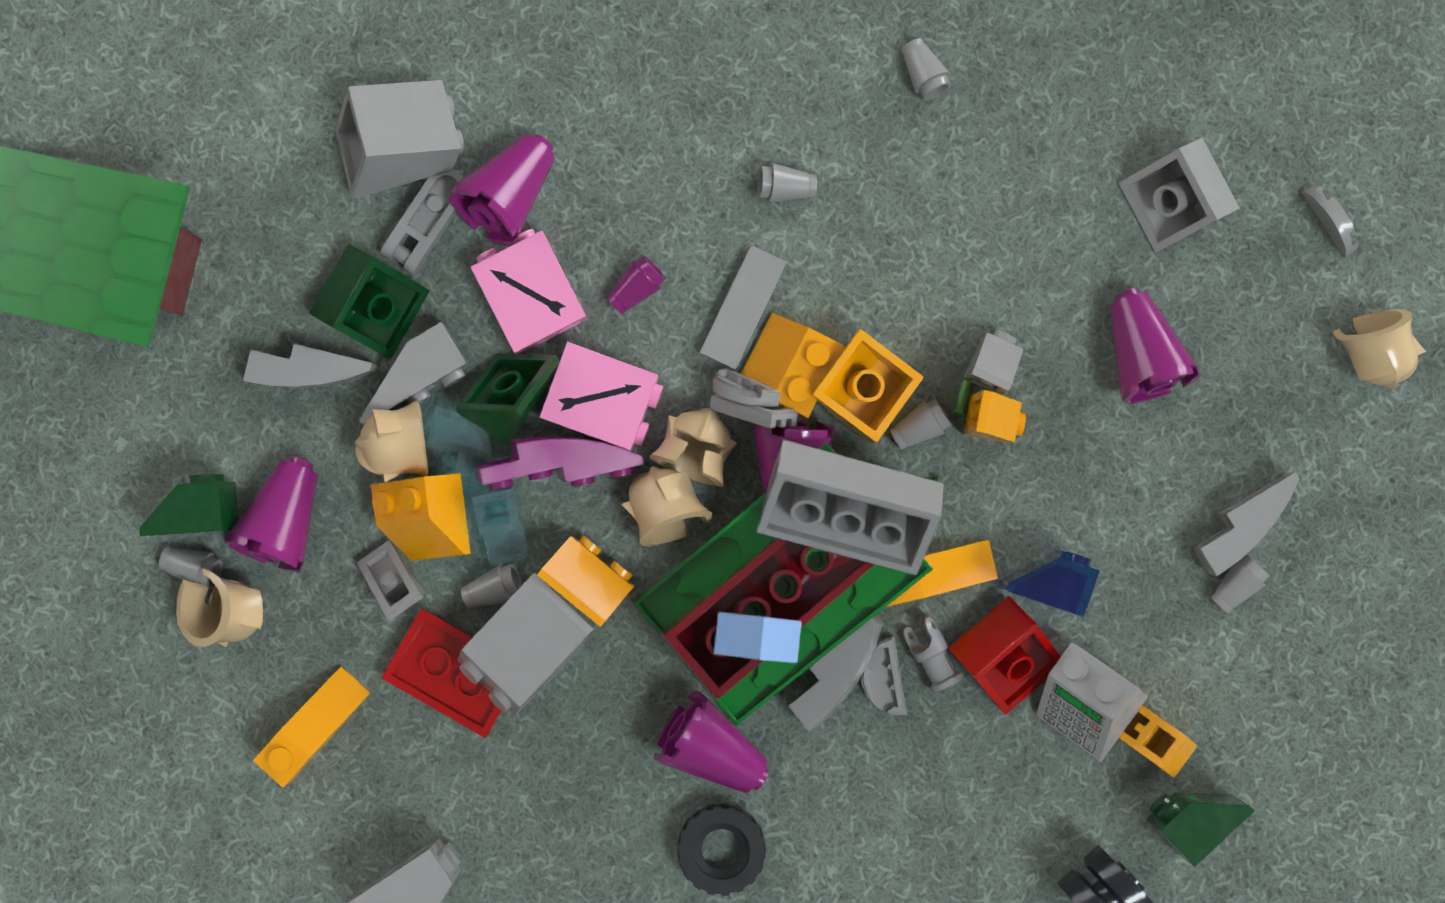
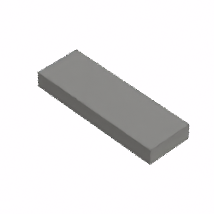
M753 245L750 246L701 348L700 354L736 370L787 261Z

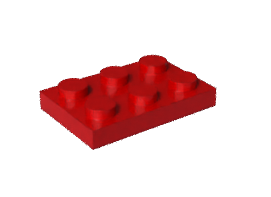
M421 608L381 679L486 739L502 711L490 700L488 695L491 692L480 682L477 684L471 682L459 668L461 665L457 661L459 654L473 636L425 608Z

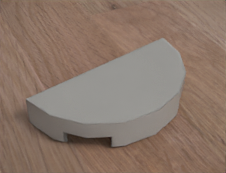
M1312 185L1304 190L1302 194L1343 258H1345L1358 248V241H1353L1349 233L1354 231V226L1345 210L1335 198L1332 197L1327 200L1322 193L1323 187Z
M729 368L720 369L716 372V377L712 382V389L719 396L747 405L764 407L779 405L780 392Z
M893 635L877 642L871 659L861 676V684L867 698L877 708L891 715H907L895 637Z

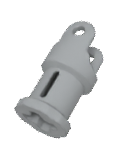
M927 617L924 624L931 638L929 645L921 644L911 627H904L903 636L915 661L923 665L932 683L929 687L931 692L936 693L959 682L964 676L961 671H956L946 651L948 645L933 618Z

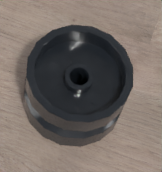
M1099 845L1095 846L1083 858L1084 866L1097 879L1093 885L1079 871L1073 869L1057 882L1074 903H1153L1143 892L1145 888L1120 861L1116 863Z

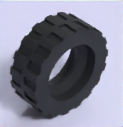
M721 803L720 805L710 804L706 808L697 810L683 825L678 839V862L683 870V875L693 883L695 888L698 890L703 889L707 891V894L729 896L730 893L736 891L739 893L748 884L751 885L756 880L758 873H761L763 869L764 859L766 858L763 831L755 818L739 806H731L729 803ZM718 829L733 832L740 840L742 847L739 860L733 866L725 869L712 867L705 861L702 855V843L705 837Z

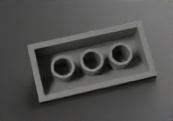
M783 440L772 470L757 532L917 575L942 515L944 483Z

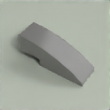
M293 344L290 359L250 350L243 381L277 388L303 389L327 387L374 374L378 365Z
M1296 472L1281 475L1218 513L1226 528L1193 547L1208 575H1220L1241 560L1267 534L1287 506L1300 480Z
M879 617L871 618L810 667V670L819 681L789 705L808 732L817 729L839 708L861 678L876 648L883 622Z

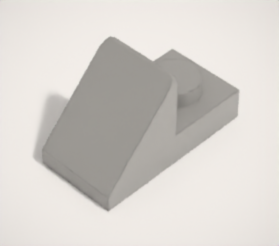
M390 540L357 562L385 617L389 621L424 597L425 587L411 574L397 547Z

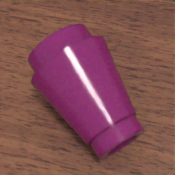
M643 256L639 261L634 259L611 290L612 292L607 296V299L617 311L624 314L628 309H631L662 289L660 284L666 277L646 256Z

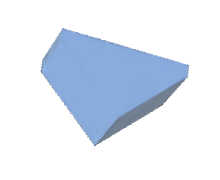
M718 612L713 654L797 663L801 621Z

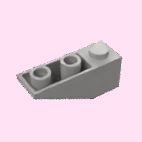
M440 322L405 344L359 419L362 426H364L366 420L373 416L372 409L394 411L407 403L410 405L416 400L421 404L431 397L430 389L440 383H443L445 388L449 387L466 376L463 370L469 367L470 364L446 324Z

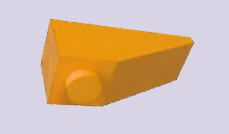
M986 390L971 395L963 435L1014 443L1016 436L1023 435L1026 423V413L1020 412L1022 402Z
M989 539L925 554L924 559L933 570L888 606L998 579Z
M341 666L280 729L253 762L284 788L300 774L371 692Z
M1143 705L1119 737L1121 741L1173 778L1176 777L1197 748V745L1190 738Z

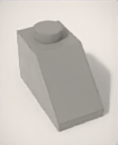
M995 330L993 335L987 332L982 336L963 379L997 394L1008 392L1013 383L1024 349L1016 346L1017 339L1005 332Z

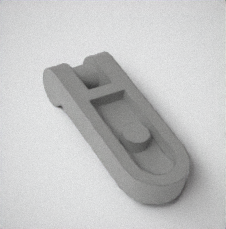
M455 169L428 177L384 243L380 254L390 261L396 259L404 265L403 270L415 276L457 213L450 203L449 198L454 194L450 193V191L464 177ZM408 235L419 241L413 251L403 246Z

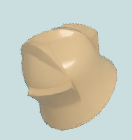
M1403 309L1385 310L1353 318L1357 335H1345L1340 329L1333 331L1334 336L1349 353L1359 380L1387 389H1393L1397 383L1409 378L1417 368L1418 355L1426 352L1412 335L1411 312Z
M418 400L394 411L372 409L373 416L366 420L361 429L360 436L354 442L356 445V457L359 463L368 471L382 476L384 483L408 473L427 477L428 463L422 414Z
M701 408L696 411L681 413L678 417L669 415L665 439L649 457L666 469L687 472L692 480L724 487V462L737 445V442L731 440L730 432L720 420L716 411L709 408Z
M652 466L649 472L640 474L634 479L629 487V501L621 504L637 521L640 531V544L646 547L657 546L690 536L684 521L686 518L700 517L705 523L711 522L713 518L712 512L698 500L687 472L666 468L660 469L656 466Z
M203 569V576L215 584L209 603L206 604L205 597L209 588L203 584L183 579L177 598L176 615L177 623L183 636L191 644L197 647H206L219 643L227 647L229 642L245 640L257 628L261 629L263 623V603L260 590L253 589L242 581L218 577L211 571Z

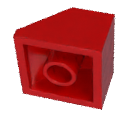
M1010 596L992 608L981 621L968 632L961 635L958 641L948 648L1005 715L1047 680L1048 674L1061 657L1039 626Z

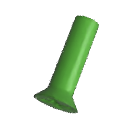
M962 381L955 409L950 411V414L966 418L964 410L972 382Z

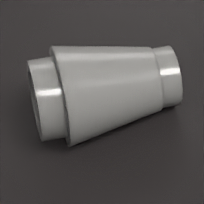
M922 38L914 39L902 47L901 52L904 55L914 91L917 95L921 94L924 101L932 100L942 95L952 86L949 80L951 73L929 47L924 44Z
M772 162L769 166H760L757 179L758 198H766L768 203L815 198L817 191L816 174H809L808 172Z
M937 398L929 402L925 399L897 423L895 427L890 429V432L900 449L903 450L908 446L911 447L946 434L945 429L952 426V423Z
M167 546L161 553L159 568L181 581L184 579L200 583L208 587V590H212L215 584L203 576V569L209 570L218 577H221L223 562L217 559L214 553Z
M1246 554L1241 560L1230 567L1211 598L1224 611L1229 613L1233 608H1236L1267 586L1264 582L1271 575Z
M500 563L468 583V585L461 587V596L469 610L476 607L506 603L523 583L519 572L513 564L504 566Z

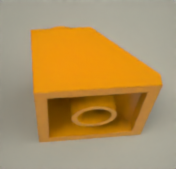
M772 313L741 374L780 392L779 405L795 409L798 412V416L807 420L817 402L811 394L842 353L845 346L807 326Z
M858 329L811 395L836 419L864 440L877 443L924 377L862 329Z
M461 473L419 477L371 485L372 506L376 526L411 561L471 554Z
M585 535L579 540L575 536H570L539 571L537 576L601 627L634 588L635 585L629 581L633 574L616 560L609 565L601 559L598 554L602 549Z

